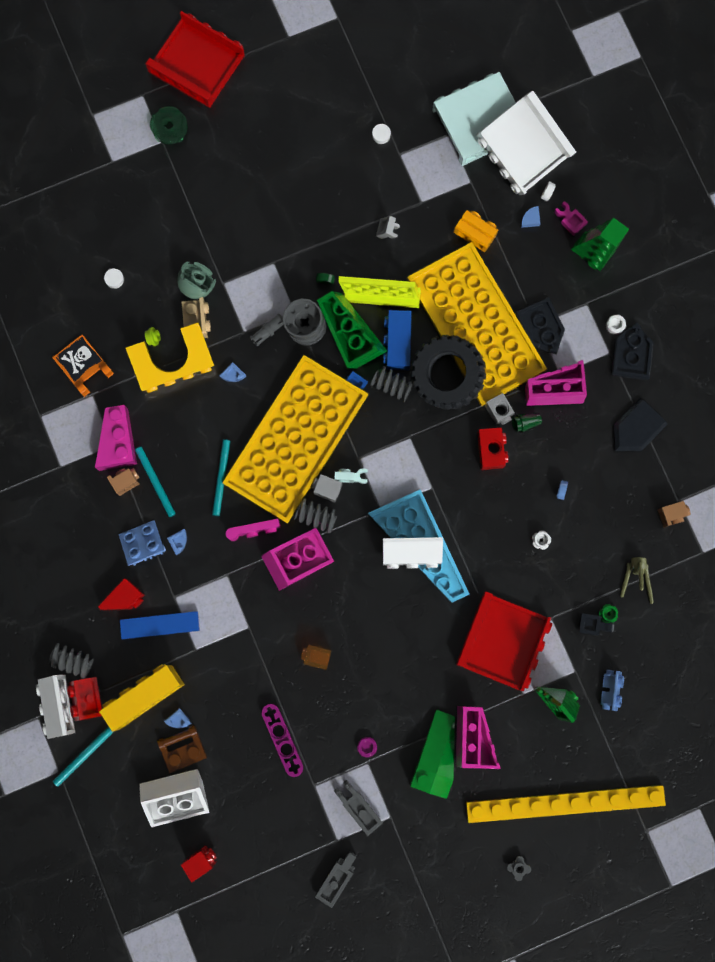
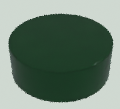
M317 273L316 281L332 285L334 284L335 276Z

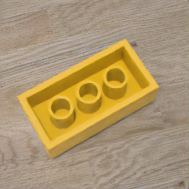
M162 664L153 670V675L144 676L136 682V687L126 688L119 693L120 698L110 699L102 705L104 709L99 712L112 732L120 730L185 685L172 665Z

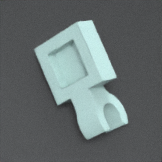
M362 468L357 473L350 472V469H339V472H335V480L343 483L359 482L366 484L367 479H361L360 475L368 473V470Z

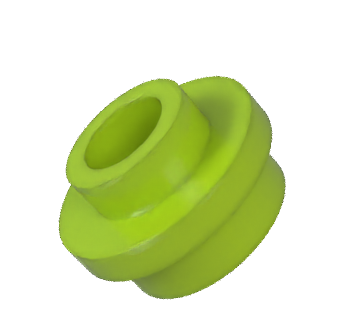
M154 327L145 331L147 344L157 346L161 340L159 331L155 330Z

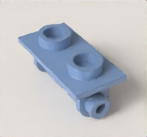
M606 670V674L604 673L603 687L610 688V691H602L600 704L602 709L610 710V706H612V711H618V707H621L622 696L619 694L620 688H623L624 685L622 672L616 671V675H614V671Z

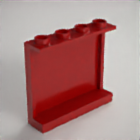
M181 11V20L154 60L149 58L146 66L149 73L210 108L245 56L244 49L240 42L232 41L223 32H217L209 24L198 21L192 14H186Z
M484 592L456 665L524 692V689H528L532 678L529 676L531 671H535L539 660L536 659L538 652H542L544 649V636L549 634L551 630V617H545L495 597L491 593Z

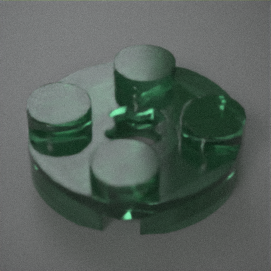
M162 107L159 109V112L153 114L150 120L152 134L158 142L164 144L182 142L188 130L186 117L175 107ZM171 122L174 126L171 129H167L164 125Z

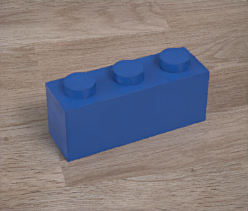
M389 310L388 316L384 317V328H388V335L384 334V346H387V353L383 355V364H387V370L409 371L411 311Z

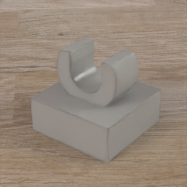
M392 216L381 218L376 236L381 239L386 237L396 238L398 235L393 233V229L400 228V225L395 223L396 218Z

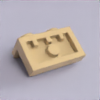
M203 297L199 298V300L183 301L184 327L199 322L204 338H208V332H211L210 320L206 319V314L209 313L208 302H205Z

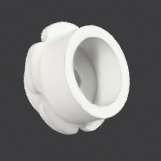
M539 531L532 536L533 545L537 549L541 548L544 550L551 543V537L545 531Z

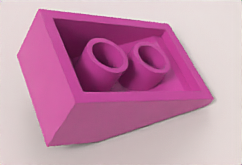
M317 528L261 556L279 591L334 562Z

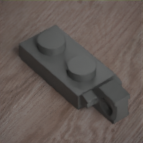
M349 851L344 860L339 858L338 862L336 861L315 898L331 908L334 906L353 875L355 867L352 863L356 859V854Z

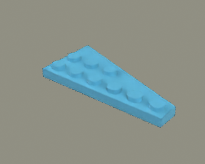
M421 489L368 513L390 538L443 537ZM443 538L442 564H438V568H426V565H418V568L452 603L469 595V592Z

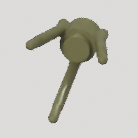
M640 557L631 558V563H627V571L620 597H624L630 573L633 571L634 575H639L641 591L644 589L643 575H645L650 604H653L647 559Z

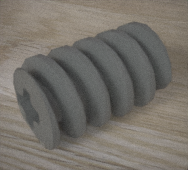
M386 366L378 369L371 382V386L377 383L378 390L384 386V393L391 390L390 396H394L397 393V399L400 400L404 396L405 402L413 387V380L411 379L406 383V376L402 379H399V373L392 376V369L386 373Z
M305 498L301 501L295 515V519L299 516L300 523L306 519V525L308 526L312 522L314 528L321 524L322 531L328 527V533H331L337 518L335 516V509L328 513L327 506L323 510H321V504L314 508L313 501L306 505Z
M57 643L51 652L48 664H51L52 668L58 667L60 671L66 668L67 673L73 671L74 676H78L81 673V678L85 679L91 670L94 658L89 660L88 653L82 658V651L74 655V648L68 653L67 646L60 650V643Z

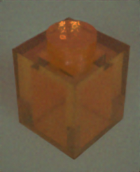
M308 645L307 649H303L301 660H304L305 665L327 670L331 650Z

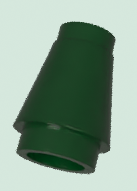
M539 413L517 414L516 417L512 418L514 430L521 433L542 423Z

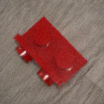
M97 677L69 682L67 694L72 701V706H70L72 718L75 721L102 716L99 712L102 710Z

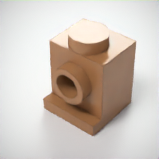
M124 468L119 470L114 478L112 476L107 477L119 496L139 485L137 479L140 478L134 468L131 470Z
M684 501L658 509L663 528L672 525V523L674 525L684 522L683 518L691 515L689 506L685 505Z

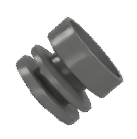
M301 298L291 302L284 310L282 319L284 327L295 342L300 345H312L322 339L326 332V321L321 309L315 302ZM303 323H309V326H303Z

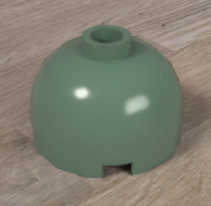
M194 262V264L184 263L177 276L178 288L185 296L191 299L206 297L216 284V279L213 281L212 278L213 273L205 265Z

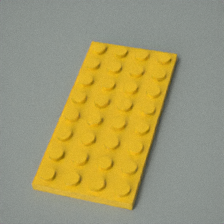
M472 242L407 277L408 282H415L416 286L421 288L420 303L440 337L442 335L459 336L469 341L481 353L486 366L484 387L479 391V396L476 398L481 407L502 393L506 394L527 382L528 379L547 371V367ZM451 355L465 378L466 367L464 362L459 357Z
M303 355L226 476L223 484L288 524L313 485L315 478L318 477L368 397V393Z

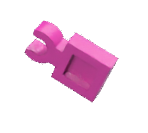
M563 202L561 206L565 211H560L556 208L554 212L558 217L564 218L561 224L574 236L587 225L588 221L576 209L571 212L568 203Z

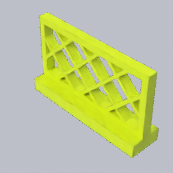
M339 276L338 282L349 303L419 308L421 288H418L415 282Z

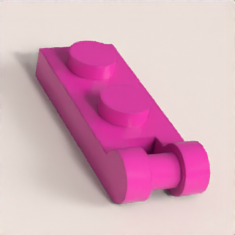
M273 519L229 528L226 531V537L230 541H236L239 536L246 535L247 538L258 536L259 532L265 531L266 534L275 533L278 528H281L279 519Z

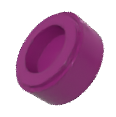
M370 737L362 738L358 742V752L363 757L373 756L377 751L375 740Z

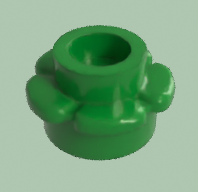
M606 604L600 609L599 616H601L604 623H613L618 618V610L615 606Z

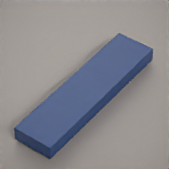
M198 611L120 620L121 639L200 631Z

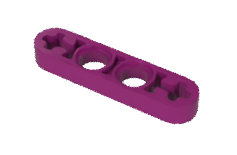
M267 704L262 709L264 722L285 771L289 776L297 777L303 771L301 758L278 706ZM268 707L276 710L274 714L275 720L280 718L281 722H276L272 726L269 725V722H272V718L265 714L268 712ZM277 725H281L284 728V734L280 737L275 736L273 733V728ZM283 744L291 745V754L284 755L281 752ZM294 754L297 757L293 758L294 764L300 765L297 773L289 770L291 767L290 760L287 763L284 760L292 757Z

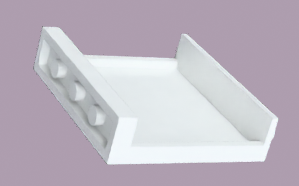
M534 91L527 93L476 135L479 145L483 149L486 148L490 160L499 166L500 174L509 180L511 189L519 195L526 194V191L566 158L576 153Z

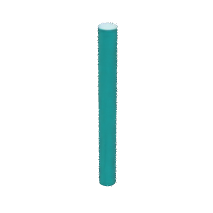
M223 440L212 512L214 516H220L224 489L223 481L225 480L230 447L229 440Z
M143 448L135 449L168 516H174L176 513Z
M108 726L53 780L57 787L113 733Z

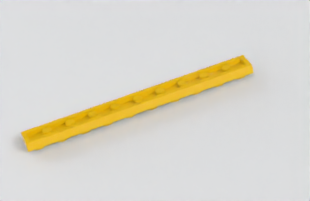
M663 785L466 802L468 823L666 806Z

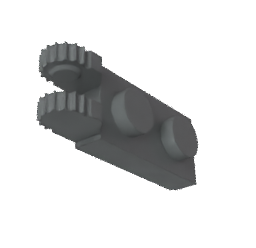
M345 780L343 782L344 786L351 792L352 796L347 800L340 789L336 788L334 792L343 802L342 805L365 834L369 836L383 822L358 791L356 792L352 785Z

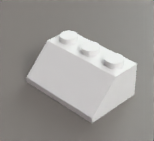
M443 537L383 538V565H387V569H398L399 565H406L409 569L418 568V565H426V568H438V564H442Z
M54 675L38 679L36 691L37 695L41 697L42 704L39 705L40 714L44 715V735H47V739L75 733L74 722L70 713V699L67 694L66 675Z
M198 769L140 784V802L151 827L209 813L204 785Z

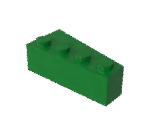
M612 218L602 225L596 226L595 229L592 228L588 232H584L571 250L586 260L591 268L601 271L615 253L629 228L615 218Z
M331 291L317 300L347 368H359L387 352L383 344L342 293Z

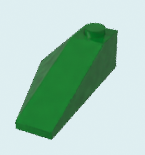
M537 686L534 688L536 693L559 720L570 723L576 720L580 705L577 702L579 700L572 690Z
M439 710L435 711L410 782L411 787L447 799L454 780L455 716Z

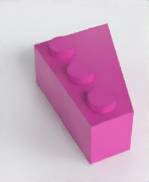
M583 360L568 367H561V369L554 372H547L528 379L525 386L526 406L583 404L587 396Z
M125 405L105 408L95 468L103 471L136 465L137 461L128 408Z
M457 706V767L501 769L495 755L494 744H492L490 738V731L483 707Z

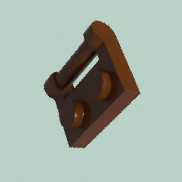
M195 725L189 726V729L168 738L157 740L169 773L207 758ZM192 736L194 742L169 752L167 746Z

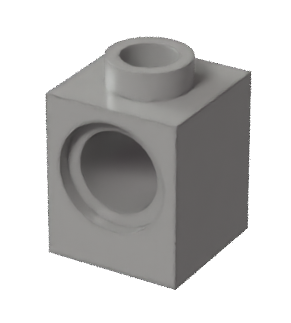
M503 393L487 401L485 404L495 425L499 423L504 425L512 420L511 417L515 412ZM496 408H504L505 414L499 415L496 412Z
M320 475L319 479L315 478L312 486L314 495L336 503L342 482Z

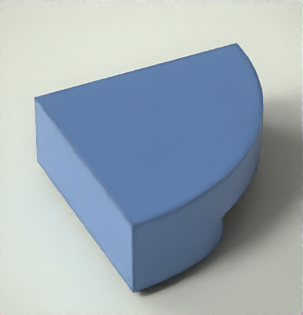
M538 206L529 209L525 213L521 222V228L540 226Z
M232 362L219 376L225 381L237 382L244 379L246 374Z
M185 529L167 538L176 555L180 554L186 546L187 533Z
M180 708L164 721L167 725L174 728H185L192 724Z

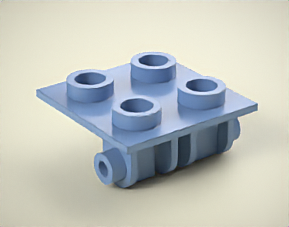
M155 520L119 534L128 566L132 564L135 566L143 560L147 561V558L152 559V556L162 555L166 551Z

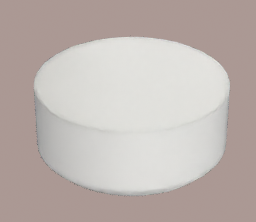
M385 124L376 125L372 131L373 140L378 144H384L389 141L391 135L390 128Z
M548 182L541 195V199L549 200L556 187L554 183Z
M110 269L105 273L104 280L110 288L115 289L122 286L124 276L120 270Z
M612 315L606 322V328L611 334H620L626 327V321L621 315Z

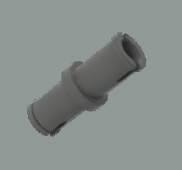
M277 314L267 324L264 323L262 328L250 337L253 340L252 342L258 347L269 336L272 337L274 332L284 325L283 317Z

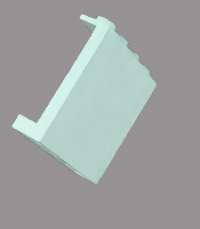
M500 72L496 74L491 73L481 81H473L463 89H456L446 97L441 96L437 98L433 103V112L438 113L459 154L461 166L489 154L486 148L483 149L479 145L476 135L516 103Z

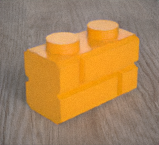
M466 210L456 225L454 233L467 242H472L481 251L486 252L496 237L498 229H496V225L493 222L482 220L477 212Z

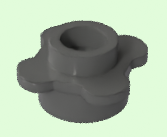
M517 856L516 860L507 865V870L513 873L515 880L521 881L525 874L531 872V867L526 865L522 856Z

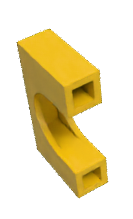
M199 322L180 328L188 349V358L186 363L176 371L159 369L153 363L145 341L126 347L142 391L146 390L147 393L158 390L157 386L165 384V387L175 384V380L182 377L183 380L194 377L193 373L200 371L203 374L212 370L211 367L214 366Z

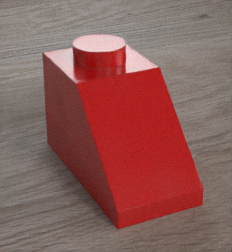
M124 578L98 608L100 610L132 609L133 607L136 609L144 601L142 598L145 594L129 579Z

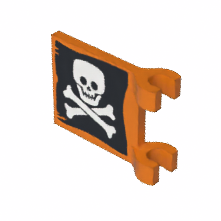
M83 335L52 357L84 397L90 391L83 383L97 371L102 370L108 378L114 374Z

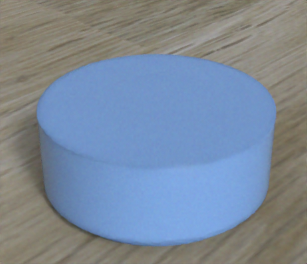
M560 481L557 499L564 500L568 481Z

